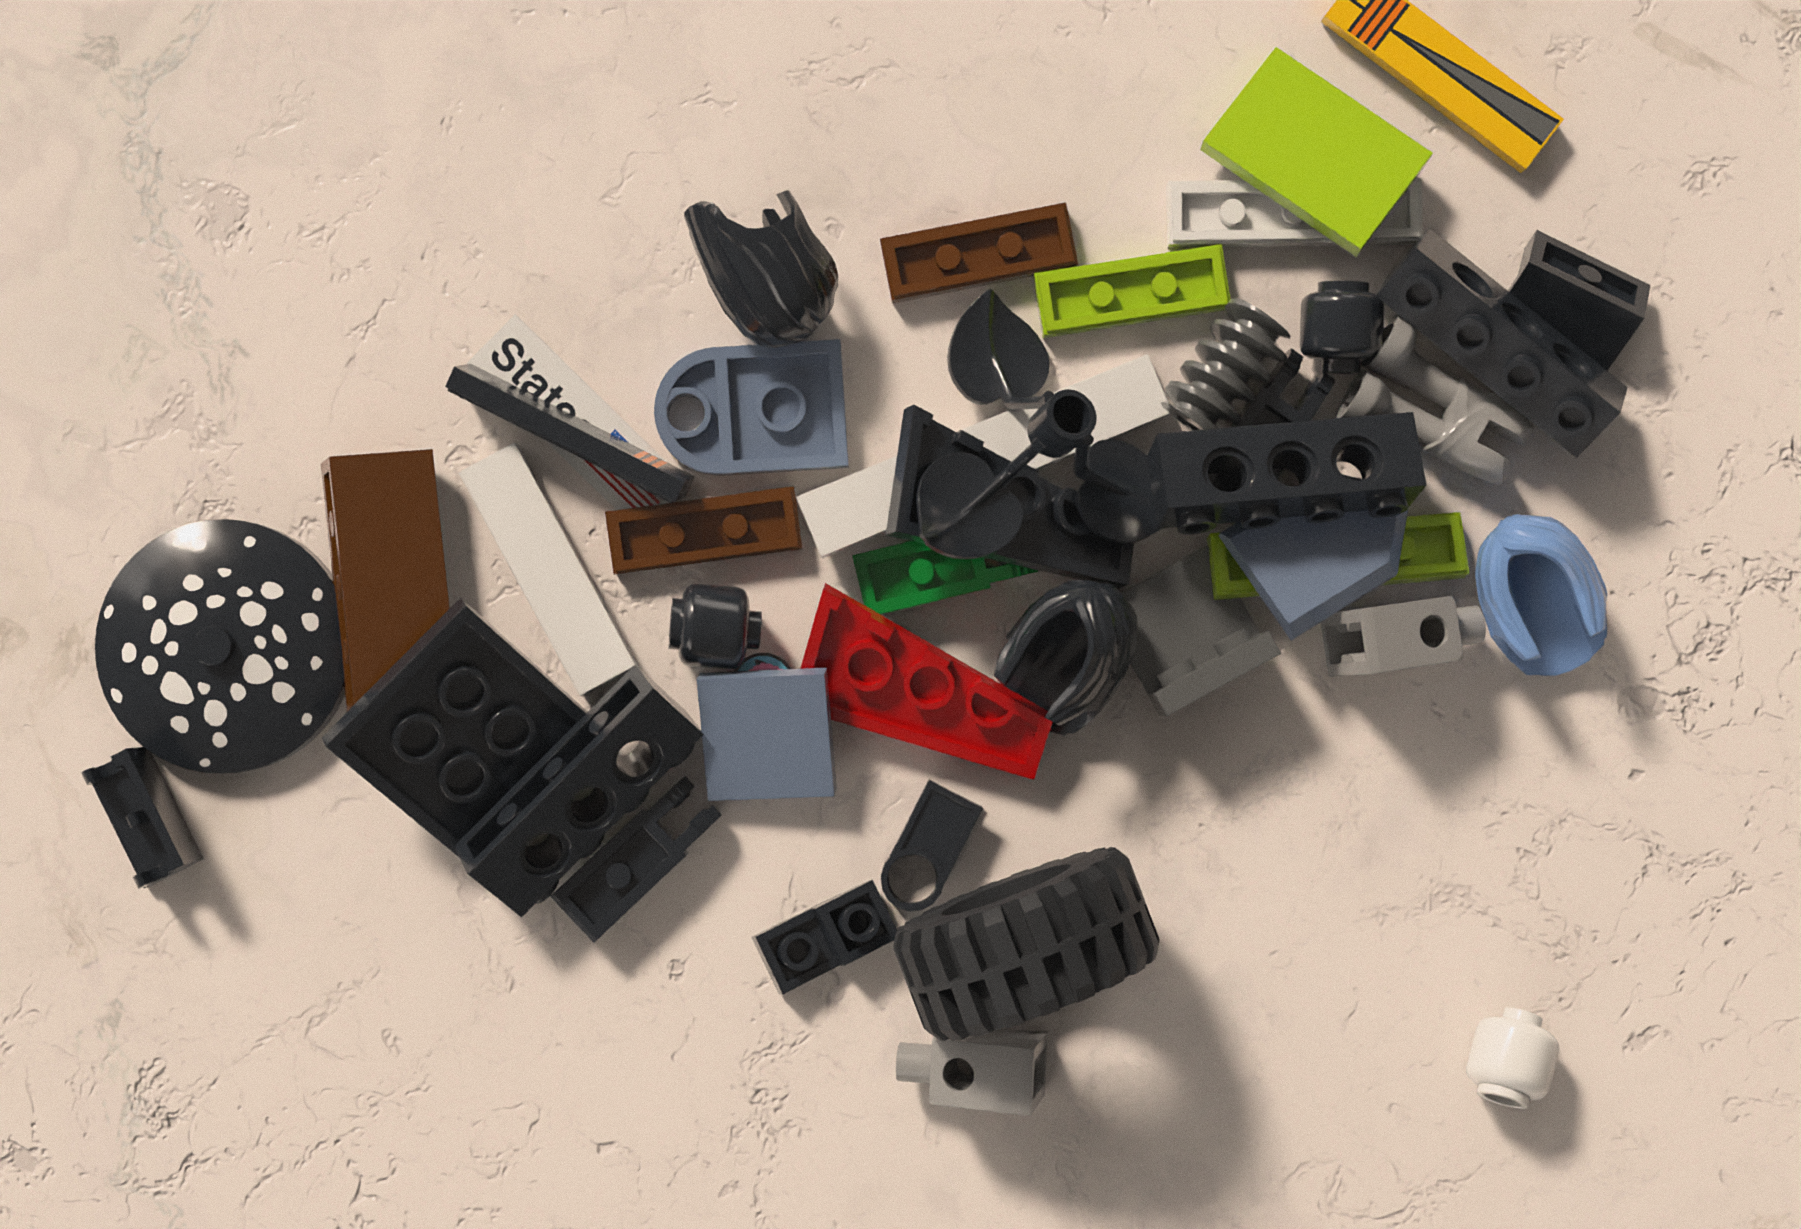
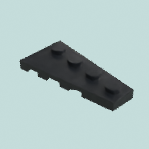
M914 404L905 408L901 424L886 535L925 544L919 535L916 493L923 473L939 457L949 453L965 452L973 454L988 464L994 477L1009 465L1011 461L983 447L984 441L963 430L955 432L932 419L934 415ZM1029 465L1022 468L1003 486L1021 502L1024 517L1016 536L1004 548L983 558L1079 580L1110 583L1116 588L1129 585L1134 543L1116 544L1106 541L1093 533L1077 511L1075 503L1077 491L1070 487L1062 489L1037 475L1039 471Z

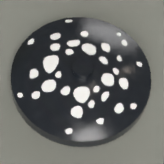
M229 519L205 520L175 528L160 535L139 550L121 569L105 596L99 613L95 636V660L103 694L119 723L130 736L148 751L171 764L189 770L216 774L239 773L276 764L303 749L315 739L333 718L345 696L340 626L332 573L310 549L281 531L260 524Z

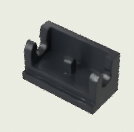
M126 748L110 756L112 761L96 768L86 769L81 773L86 784L93 786L137 874L133 876V879L138 889L148 888L204 859L152 753L146 748Z

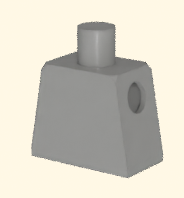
M1452 596L1340 611L1321 622L1329 677L1376 674L1460 661L1463 656L1462 646L1482 643L1486 635V624L1481 609L1477 605L1456 608V602Z
M998 1029L990 1034L978 1037L973 1035L956 1041L951 1039L941 1041L933 1037L932 1045L900 1042L896 1057V1079L902 1082L929 1084V1103L933 1105L1031 1116L1045 1096L1048 1032ZM957 1058L966 1060L972 1066L974 1075L962 1072L958 1067Z

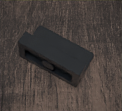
M1536 230L1524 248L1518 275L1508 291L1608 371L1645 319L1650 284Z

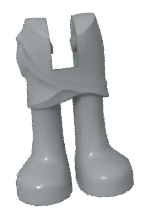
M1396 315L1384 328L1383 347L1372 360L1363 361L1362 366L1443 407L1442 418L1439 419L1396 395L1381 379L1368 371L1360 372L1353 379L1342 399L1336 418L1413 412L1418 440L1425 444L1422 451L1431 454L1435 458L1445 460L1473 477L1502 485L1511 470L1512 463L1499 453L1477 441L1486 428L1509 441L1524 444L1535 427L1524 415L1498 394H1486L1470 385L1464 379L1458 380L1427 362L1415 350L1416 328L1401 316Z

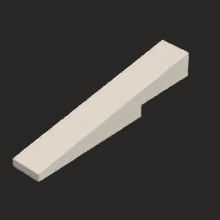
M1148 354L1061 389L1081 392L1092 402L1096 410V426L1091 433L1094 441L1088 449L1100 440L1115 438L1169 415L1161 405V402H1169ZM1038 409L1009 410L962 430L984 441L983 447L1012 462L1031 444L1027 427L1030 418ZM1075 448L1069 454L1060 458H1051L1039 453L1027 465L1039 470L1074 455ZM897 456L796 497L822 559L886 533Z

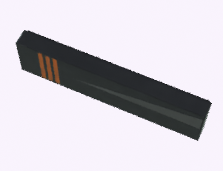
M471 363L454 366L445 385L448 388V392L669 503L677 502L684 498L695 478L694 475Z

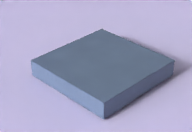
M827 668L708 672L699 674L696 681L701 731L704 734L702 736L708 801L835 796L837 786Z

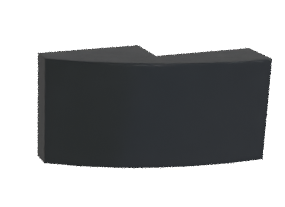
M869 880L796 914L751 938L778 994L784 995L838 966H845L894 941L897 929L873 880Z

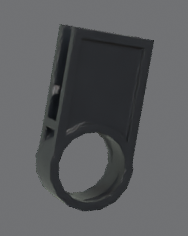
M929 779L890 856L884 862L881 872V885L888 901L897 908L909 912L920 911L934 904L941 895L943 886L983 807ZM904 856H923L931 862L935 869V889L928 897L921 901L908 902L901 900L894 894L889 885L888 875L890 867Z

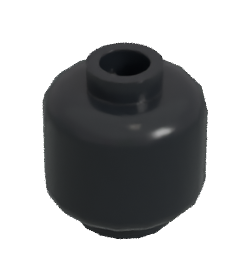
M1318 282V292L1306 295L1301 303V352L1310 359L1322 361L1321 373H1360V361L1372 360L1383 347L1384 303L1375 293L1369 292L1368 282Z
M704 584L690 585L684 591L682 599L672 598L668 649L678 650L681 662L689 667L737 669L743 663L747 649H759L762 611L750 610L749 597L742 588Z

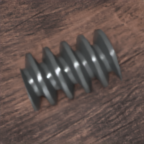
M1231 298L1225 306L1226 314L1231 321L1216 319L1210 326L1211 334L1217 342L1201 339L1196 345L1195 351L1202 363L1186 360L1180 367L1181 374L1188 384L1180 381H1170L1165 388L1166 394L1173 405L1161 402L1162 407L1191 431L1218 428L1216 423L1219 419L1239 424L1242 418L1231 404L1234 398L1254 403L1257 397L1246 384L1248 379L1252 378L1269 383L1272 376L1261 363L1262 360L1266 357L1283 363L1287 358L1276 341L1279 337L1290 339L1291 336L1288 331L1265 312L1240 298Z

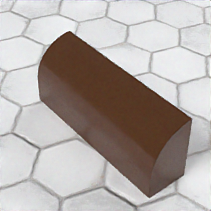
M433 449L329 456L321 463L332 577L336 592L342 645L347 711L450 609Z

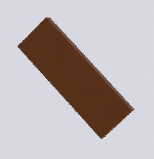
M1066 202L880 238L892 304L1032 277L1034 273L1078 266Z
M794 486L605 512L614 575L803 549Z

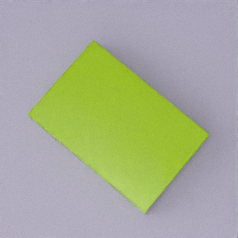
M1277 47L1274 48L1208 133L1200 148L1202 152L1355 257L1363 250L1427 165L1433 152Z

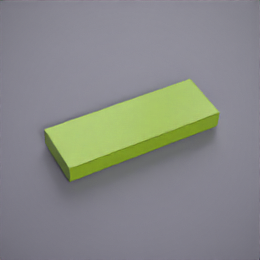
M1222 244L1034 273L1033 275L1042 338L1224 311L1226 304L1230 301Z

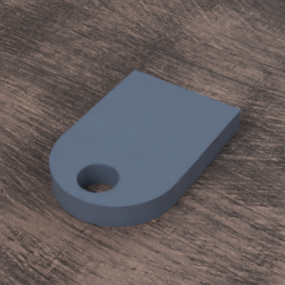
M840 339L803 341L774 349L758 344L700 349L684 356L668 370L660 382L656 393L654 418L660 439L679 462L694 471L707 475L726 476L849 468ZM685 396L699 399L705 409L702 423L691 431L677 430L672 426L669 419V411L672 404L677 399Z

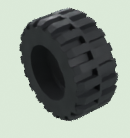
M1103 847L1090 852L1084 851L1029 870L1020 871L950 899L940 906L933 907L923 912L922 915L905 922V925L900 926L896 930L893 949L923 1028L938 1040L946 1041L951 1039L956 1041L963 1040L969 1036L974 1035L978 1037L990 1034L998 1029L1011 1028L1023 1024L1030 1019L1049 1015L1059 1011L1060 1008L1093 997L1095 993L1104 989L1112 988L1123 982L1126 977L1139 973L1145 969L1146 964H1150L1156 959L1160 939L1129 858L1115 847L1107 849Z

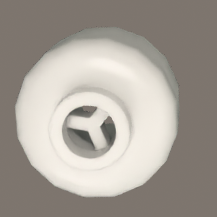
M1505 1008L1503 1017H1488L1479 1022L1474 1034L1466 1066V1074L1469 1079L1478 1085L1477 1094L1480 1097L1504 1106L1527 1109L1529 1101L1540 1100L1547 1095L1550 1090L1559 1053V1043L1550 1032L1541 1028L1543 1019L1540 1016L1517 1008Z

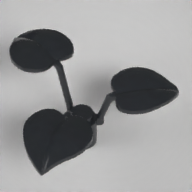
M992 289L982 293L967 308L954 328L947 354L948 371L959 392L974 404L986 405L1001 398L1003 405L1009 410L1038 409L1028 422L1027 432L1031 444L996 477H994L990 467L984 460L970 453H949L932 462L923 473L916 493L919 535L925 542V545L941 555L956 559L981 558L1004 548L1019 531L1024 511L1018 498L1003 486L1039 453L1051 458H1060L1069 454L1074 448L1073 473L1076 477L1084 480L1076 492V508L1084 523L1093 533L1112 543L1130 544L1146 539L1162 530L1157 528L1147 455L1129 443L1114 439L1100 440L1088 450V447L1094 441L1091 433L1096 426L1097 415L1092 402L1081 392L1065 389L1055 394L1051 391H1046L1042 396L1032 397L1043 387L1049 374L1050 362L1045 346L1037 333L1024 320L1013 313Z

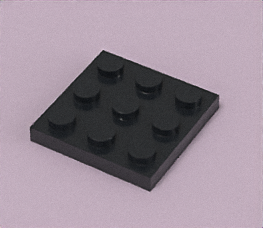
M460 598L345 713L322 739L326 748L458 856L454 846L588 711L467 602Z

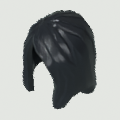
M786 190L776 194L787 216L781 220L775 209H763L762 223L764 227L746 228L728 219L713 202L700 201L689 206L684 212V219L707 281L722 310L743 336L760 346L770 349L800 343L811 336L818 328V325L827 318L833 307L835 292L838 288V271L831 254L812 232L791 192Z
M1081 579L1067 581L1047 591L1036 600L1006 635L1007 640L1004 647L998 654L993 675L1004 687L1047 710L1048 713L1045 718L1052 721L1050 732L1063 736L1069 733L1074 734L1102 711L1112 699L1126 675L1135 654L1137 642V615L1135 609L1122 593L1110 583H1098Z

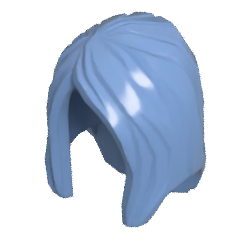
M1518 514L1507 516L1504 520H1501L1498 526L1490 532L1480 545L1475 567L1478 600L1490 636L1506 657L1526 675L1556 676L1572 671L1590 661L1592 656L1604 646V639L1607 637L1606 600L1608 593L1593 557L1579 538L1560 521L1552 517Z

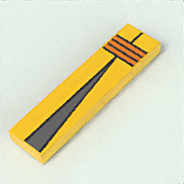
M1336 0L1321 20V23L1519 173L1527 169L1564 120L1555 111L1408 0Z

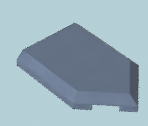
M1343 475L1344 477L1353 481L1362 480L1361 478ZM1368 510L1345 512L1343 517L1326 523H1308L1305 520V516L1281 518L1279 523L1260 529H1246L1242 527L1241 522H1237L1220 532L1218 536L1292 641L1397 575L1408 510L1399 515L1384 518L1371 517Z

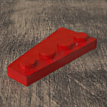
M825 583L800 669L827 668L831 720L1028 779H1035L1052 726V721L1045 718L1048 713L1047 710Z

